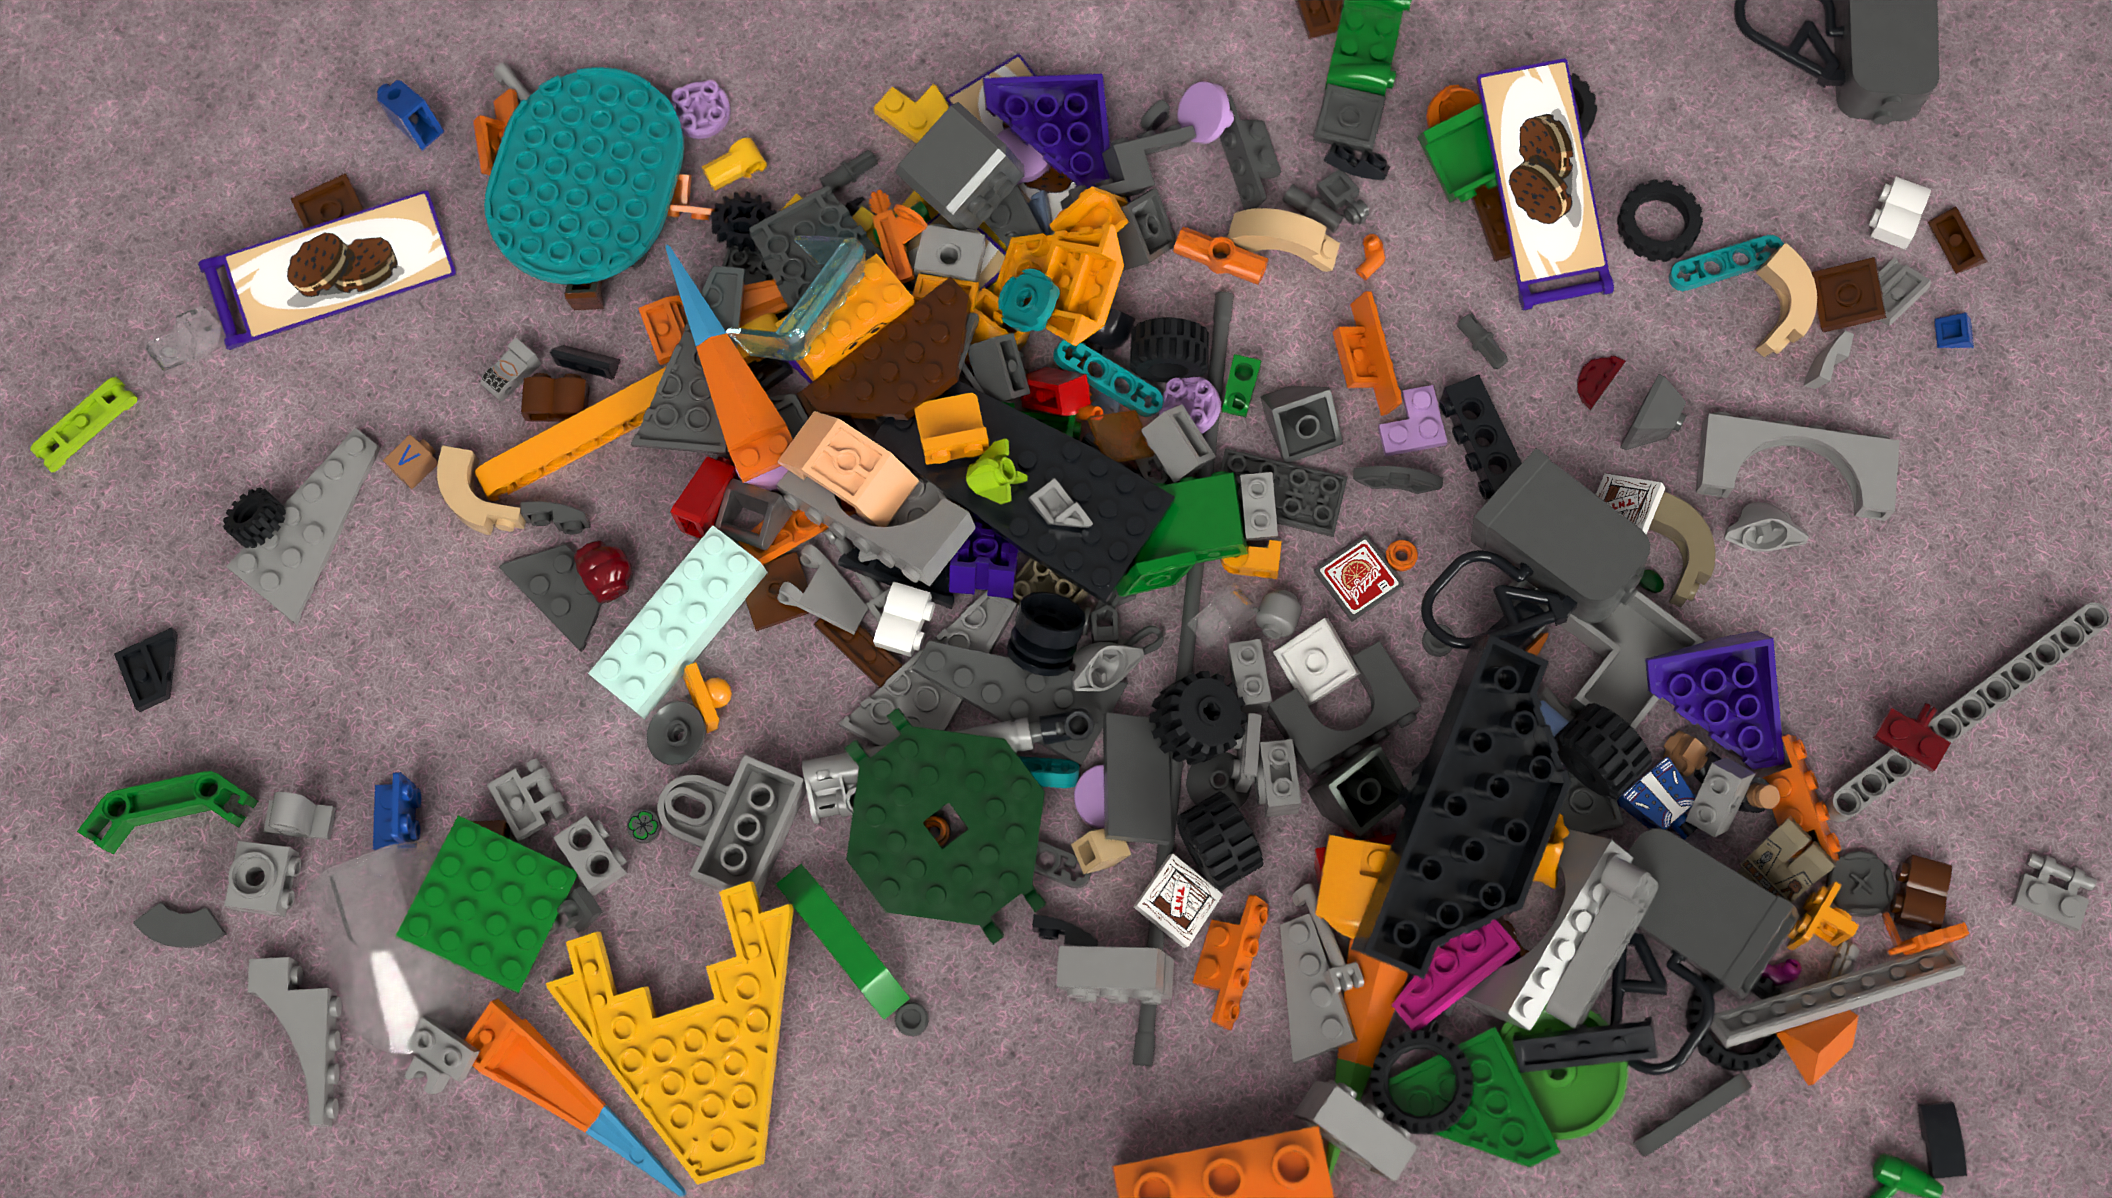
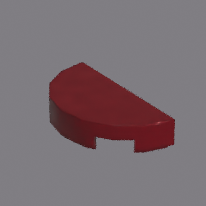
M1616 356L1594 358L1582 368L1577 379V393L1582 403L1589 410L1594 407L1625 364V360Z

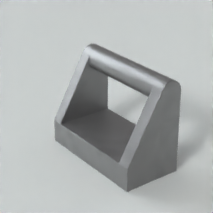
M733 478L726 487L715 527L727 537L767 550L792 515V511L780 494L743 483ZM742 508L765 515L760 535L731 525Z

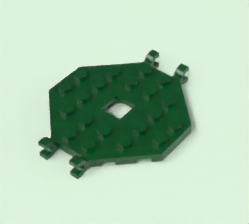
M896 708L887 717L901 735L871 758L858 740H854L844 748L859 766L846 860L886 913L979 925L994 945L1004 937L1002 930L991 918L1001 908L1021 893L1035 913L1046 905V901L1033 885L1045 791L1006 739L915 727L908 721L900 708ZM949 803L968 827V830L942 848L923 822Z

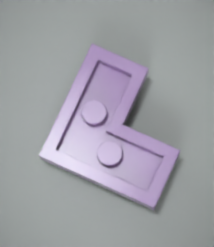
M1433 385L1403 390L1402 398L1407 420L1379 424L1378 426L1385 457L1446 446L1447 444Z

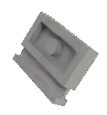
M1895 257L1878 272L1887 318L1880 319L1879 321L1887 326L1895 322L1931 285L1929 278L1908 265H1901Z
M1248 714L1247 722L1242 725L1245 733L1241 739L1236 740L1237 745L1233 747V749H1237V759H1233L1230 769V778L1235 779L1234 791L1247 793L1254 781V776H1257L1262 719L1260 714Z

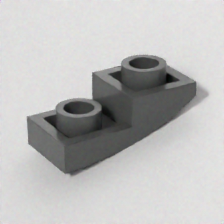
M520 502L521 515L527 523H531L533 526H546L553 520L559 531L569 535L579 534L584 528H591L586 514L576 508L552 502Z

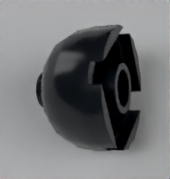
M1111 308L1105 326L1083 342L1086 343L1087 347L1099 354H1102L1103 349L1115 350L1122 347L1131 335L1135 318Z

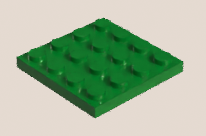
M458 815L395 937L519 994L559 914L557 909L566 900L578 874L572 868Z

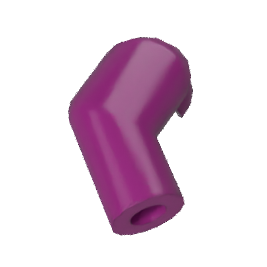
M1787 959L1786 962L1779 964H1768L1761 977L1772 980L1774 982L1773 986L1788 984L1799 978L1802 967L1797 960Z

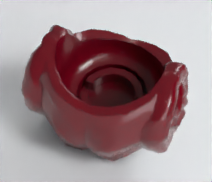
M593 541L576 551L574 561L577 572L598 603H609L628 592V584L633 576L632 565L623 550L617 546H606L603 541Z

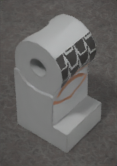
M516 337L507 345L509 350L495 365L491 366L484 373L481 379V385L500 401H504L516 388L518 389L523 384L524 378L530 377L541 365L535 353Z

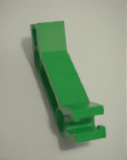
M204 771L109 792L100 800L77 832L94 841V844L114 855L136 826L212 810L239 828L246 817L242 814L237 816L231 811L228 812L224 809V805L229 801L231 795L239 796L238 803L242 806L247 804L251 808H254L259 801L213 771ZM218 784L216 793L208 797L209 788L212 785ZM126 803L124 813L117 816L118 808ZM111 821V827L101 840L97 835Z
M802 864L775 884L883 1020L910 999L889 970Z

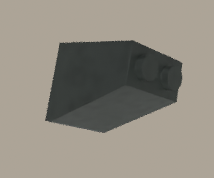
M1375 744L1355 753L1308 789L1307 792L1323 817L1360 837L1401 805L1397 796L1404 789V786L1381 746Z

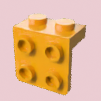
M966 393L926 401L914 409L926 465L941 464L964 457H976L983 454L989 448L987 430L983 426L976 394Z

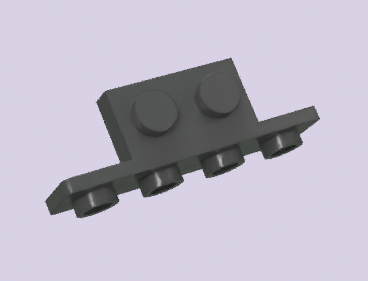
M1227 95L1234 119L1231 126L1225 128L1219 137L1244 210L1255 209L1266 200V194L1260 179L1276 178L1282 172L1264 120H1240L1232 95Z

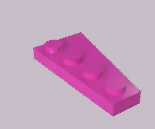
M1494 919L1492 923L1450 939L1442 948L1438 946L1425 979L1414 976L1393 1002L1392 1006L1413 1032L1420 1030L1520 952L1521 949L1500 923Z

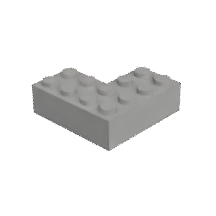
M1638 590L1626 606L1621 603L1604 621L1588 623L1571 614L1567 622L1560 624V626L1605 660L1569 706L1575 710L1574 713L1577 715L1587 704L1598 703L1619 715L1635 730L1659 699L1648 691L1645 659L1700 644L1705 640Z

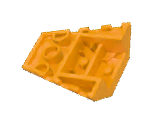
M1105 224L1102 225V228L1084 227L1074 232L1062 230L1055 231V234L1052 235L1041 233L1012 237L993 294L999 298L1005 283L1012 276L1017 278L1024 274L1022 271L1025 269H1037L1052 279L1053 283L1060 290L1056 306L1052 315L1047 320L1045 328L1068 343L1077 346L1105 326L1124 268L1115 226ZM1032 295L1030 298H1025L1023 303L1028 305Z

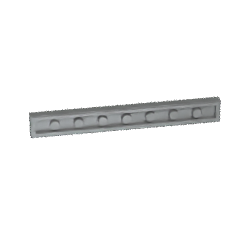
M1944 944L1714 1014L1710 1027L1723 1045L1728 1048L1962 976L1965 973L1966 966Z

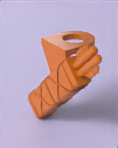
M880 189L877 192H872V198L869 199L868 203L870 208H872L871 212L877 214L872 216L873 224L875 225L874 227L877 231L887 266L902 284L912 281L915 276L905 243L924 231L928 225L922 216L906 206L895 204L893 210H888L891 205L888 198L889 195L883 194Z
M1888 912L1882 913L1883 922L1894 946L1888 949L1889 955L1901 952L1905 955L1914 954L1960 940L1969 935L1966 923L1963 922L1901 941Z

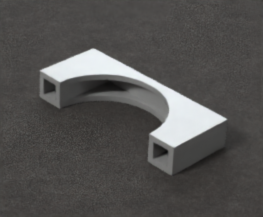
M1726 412L1709 413L1702 423L1696 493L1727 498L1734 489L1735 480L1741 465L1747 459L1771 447L1796 446L1821 455L1839 470L1851 491L1855 517L1886 521L1895 512L1900 440L1889 439L1888 436L1881 434L1871 436L1858 435L1853 430L1830 431L1818 425L1808 427L1795 426L1794 423L1789 421L1767 422L1756 416L1739 418L1732 417Z
M788 470L776 485L791 510L796 511L799 509L805 512L806 517L813 523L827 525L829 530L838 538H849L862 552L868 554L871 551L887 567L892 568L896 566L911 581L917 583L920 580L928 586L933 583L976 528L969 511L946 498H943L932 510L916 520L897 526L876 527L860 523L848 516L842 510L841 498L809 477L803 480Z
M1568 829L1569 834L1563 839L1564 846L1559 860V866L1562 868L1565 876V895L1554 924L1531 951L1517 961L1499 967L1462 996L1464 999L1487 1015L1529 1031L1532 1029L1610 893V890L1601 883V877L1606 866L1614 856H1618L1629 863L1633 860L1631 855L1611 839Z

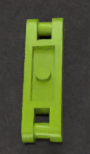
M111 377L37 439L30 447V450L37 458L44 460V466L50 472H56L66 463L68 458L124 410L130 409L137 403L138 398L132 391L124 389V383L118 377ZM115 396L116 398L110 404L106 402L108 398ZM58 443L60 446L53 452L52 446Z

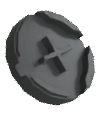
M1855 851L1844 854L1838 861H1835L1837 863L1836 867L1827 873L1826 887L1835 881L1842 885L1833 903L1837 908L1855 917L1864 918L1880 913L1887 907L1894 896L1895 881L1890 868L1872 853Z

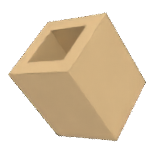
M1105 828L1089 831L1071 844L1083 874L1113 867L1131 855L1126 841L1105 839Z

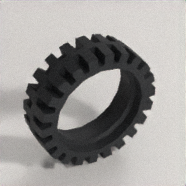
M1761 976L1751 989V992L1761 998V1000L1783 994L1779 987L1775 988L1772 985L1774 983L1769 978L1764 979ZM1711 977L1704 980L1711 989L1713 996L1716 992L1725 988ZM1696 989L1687 1003L1688 1009L1685 1014L1687 1019L1686 1028L1690 1034L1699 1022L1703 1010L1702 1000ZM1707 1031L1697 1048L1699 1049L1698 1052L1703 1057H1707L1709 1062L1714 1065H1719L1727 1070L1745 1071L1767 1064L1780 1054L1784 1046L1776 1033L1768 1035L1759 1048L1751 1052L1737 1053L1723 1048L1714 1041L1710 1032Z
M1408 1031L1403 1033V1035L1392 1038L1376 1056L1371 1070L1372 1095L1378 1109L1390 1123H1395L1412 1134L1431 1135L1443 1132L1452 1125H1455L1467 1111L1473 1095L1472 1070L1462 1050L1447 1037L1432 1031ZM1428 1049L1439 1053L1450 1063L1455 1073L1456 1089L1451 1102L1442 1111L1432 1116H1415L1404 1112L1394 1103L1389 1093L1388 1077L1392 1065L1401 1055L1412 1050Z

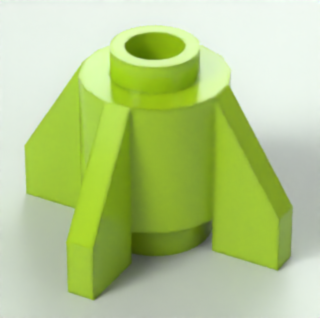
M1005 438L995 441L975 463L970 464L966 475V481L970 489L976 494L999 504L1011 502V484L1028 481L1027 475L1016 471L1013 462L1008 457H1005L1009 456V440Z

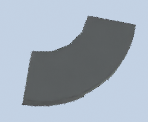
M1367 466L1354 468L1353 479L1371 489H1400L1420 494L1440 490L1443 486L1442 477L1413 468Z
M160 902L133 922L150 939L176 948L205 946L227 935L211 910L207 907L195 913L180 914L172 911L164 903Z

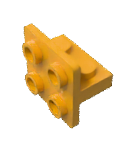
M1092 186L1081 192L1079 198L1068 208L1060 211L1057 218L1049 226L1052 231L1065 230L1067 232L1079 231V228L1091 227L1095 229L1102 228V225L1112 224L1115 226L1117 233L1129 223L1121 209L1122 206L1127 204V201L1123 197Z
M1835 881L1827 887L1822 885L1817 893L1813 891L1803 905V909L1807 910L1806 914L1801 920L1796 922L1788 934V937L1791 938L1787 945L1788 949L1793 951L1808 942L1813 934L1834 947L1854 936L1860 925L1853 922L1852 916L1846 911L1836 907L1833 909L1829 907L1842 886L1840 883Z

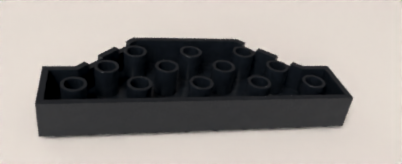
M1492 635L1474 637L1358 928L1351 950L1410 975L1425 979L1438 946L1449 942L1450 939L1463 933L1472 932L1492 923L1494 919L1506 914H1512L1523 908L1571 785L1566 769H1563L1557 751L1559 749L1549 725H1546L1540 707L1542 705L1537 694L1549 661Z

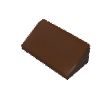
M1957 207L1928 221L1955 274L1988 262Z

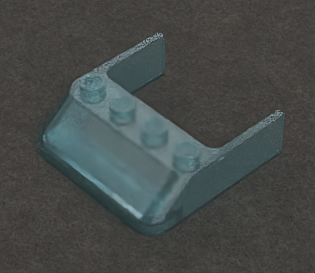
M797 235L794 241L818 264L825 265L776 332L729 327L726 333L751 356L787 361L804 358L809 353L810 345L817 335L827 328L828 320L833 313L844 305L847 299L846 295L864 277L865 247L856 238Z

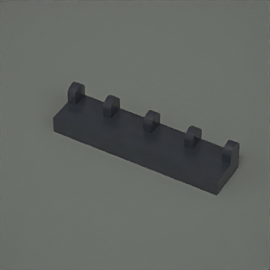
M1646 1017L1645 1021L1622 1023L1621 1020L1613 1021V1025L1587 1027L1584 1024L1579 1025L1578 1029L1553 1031L1552 1028L1545 1029L1543 1033L1525 1035L1522 1032H1514L1513 1037L1519 1073L1658 1058L1652 1017Z

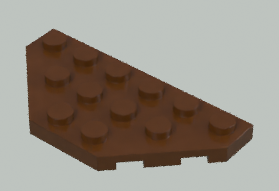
M952 277L948 278L802 390L803 395L817 412L835 417V415H851L852 418L877 419V416L894 417L895 420H909L915 415V408L926 401L935 400L958 382L960 355L964 350L967 333L965 328L967 315L970 314L972 304L969 296Z

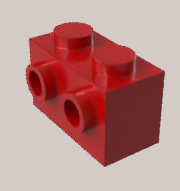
M1044 367L1026 374L1031 394L1021 396L1022 407L1062 416H1071L1079 413L1080 408L1091 404L1087 374Z

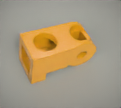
M1269 540L1268 548L1247 546L1248 554L1221 559V565L1228 573L1277 579L1282 541Z

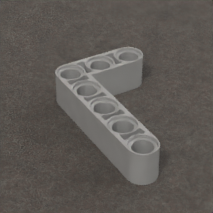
M1614 856L1609 861L1601 877V883L1610 890V893L1546 1006L1547 1013L1574 1029H1578L1579 1025H1582L1658 890L1659 883L1648 872L1618 856Z

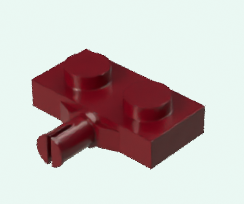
M1926 703L1916 719L1908 718L1891 708L1872 737L1930 772L1936 770L1951 744L1950 741L1934 733L1928 727L1937 709L1935 707L1930 709L1932 705Z

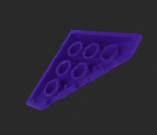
M1103 74L983 78L986 110L994 117L998 116L1010 127V131L1027 146L1030 144L1044 156L1042 159L1058 173L1065 174L1076 184L1075 187L1086 185L1088 189L1092 186L1096 187L1095 184L1100 181L1110 179L1102 153L1110 148Z
M1751 631L1724 636L1645 659L1648 691L1657 698L1661 699L1663 697L1674 705L1673 710L1693 725L1697 723L1709 732L1708 736L1726 750L1730 751L1732 749L1743 758V763L1753 770L1785 764L1774 639L1759 631Z

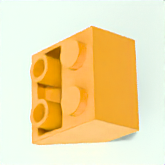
M984 287L978 293L973 312L978 314L979 322L971 344L1014 333L1018 351H1020L1027 343L1030 331L1020 332L1005 324L1001 318L1003 317L1002 310L998 308L999 298ZM967 353L964 363L972 368Z

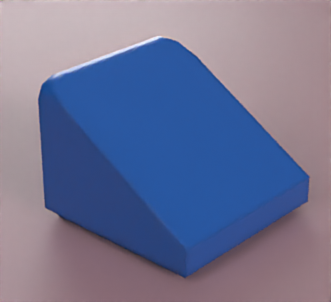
M1966 312L1934 319L1938 348H1974L1971 319Z

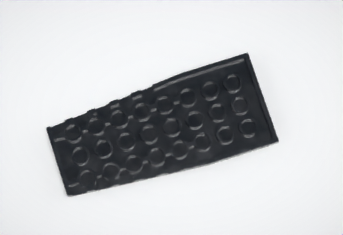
M960 381L936 399L966 393L976 394L983 426L987 430L989 447L995 441L1004 438L1009 440V456L1005 457H1008L1013 462L1016 471L1026 474L1028 478L1026 482L1010 485L1011 502L999 504L976 494L968 486L966 481L968 467L970 464L975 463L982 454L976 457L954 459L941 464L926 465L916 416H912L909 420H895L894 417L886 418L873 437L875 443L891 452L902 464H906L917 472L918 476L925 482L929 481L943 491V495L951 501L955 500L965 507L970 515L977 520L981 519L991 526L992 531L1022 553L1105 604L1175 501L1173 495L1093 447ZM1055 478L1071 500L1080 505L1093 522V525L1089 528L1048 524L1028 498Z

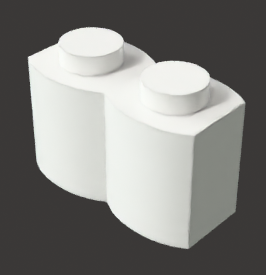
M1895 177L1891 185L1885 183L1878 201L1883 202L1881 210L1875 209L1868 225L1874 227L1870 237L1906 250L1917 230L1931 189L1899 177Z
M893 582L873 641L875 646L909 657L913 656L915 650L920 651L925 638V632H921L925 620H931L935 608V603L931 602L930 592Z

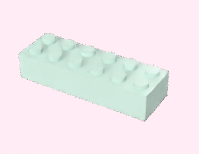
M712 525L588 674L645 719L684 674L685 666L695 661L768 572L760 561Z

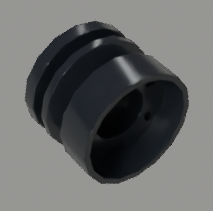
M1033 592L1024 596L1020 602L1015 618V626L1011 631V638L1007 645L1009 657L1020 668L1036 675L1058 676L1068 672L1072 666L1073 657L1077 651V643L1081 638L1086 623L1085 613L1071 599L1056 593Z

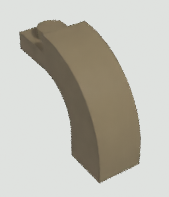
M1664 491L1649 529L1669 538L1675 543L1681 553L1683 568L1669 603L1682 607L1687 599L1693 601L1700 586L1699 583L1705 585L1711 578L1715 566V544L1707 523L1696 509L1684 500Z

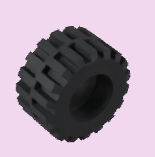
M1162 317L1145 320L1132 328L1130 369L1136 375L1148 380L1168 383L1173 378L1202 377L1208 371L1209 332L1201 324L1182 318Z

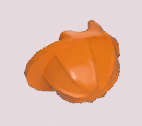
M1460 85L1446 86L1433 97L1428 106L1426 116L1428 127L1431 128L1480 104L1479 96L1473 90Z

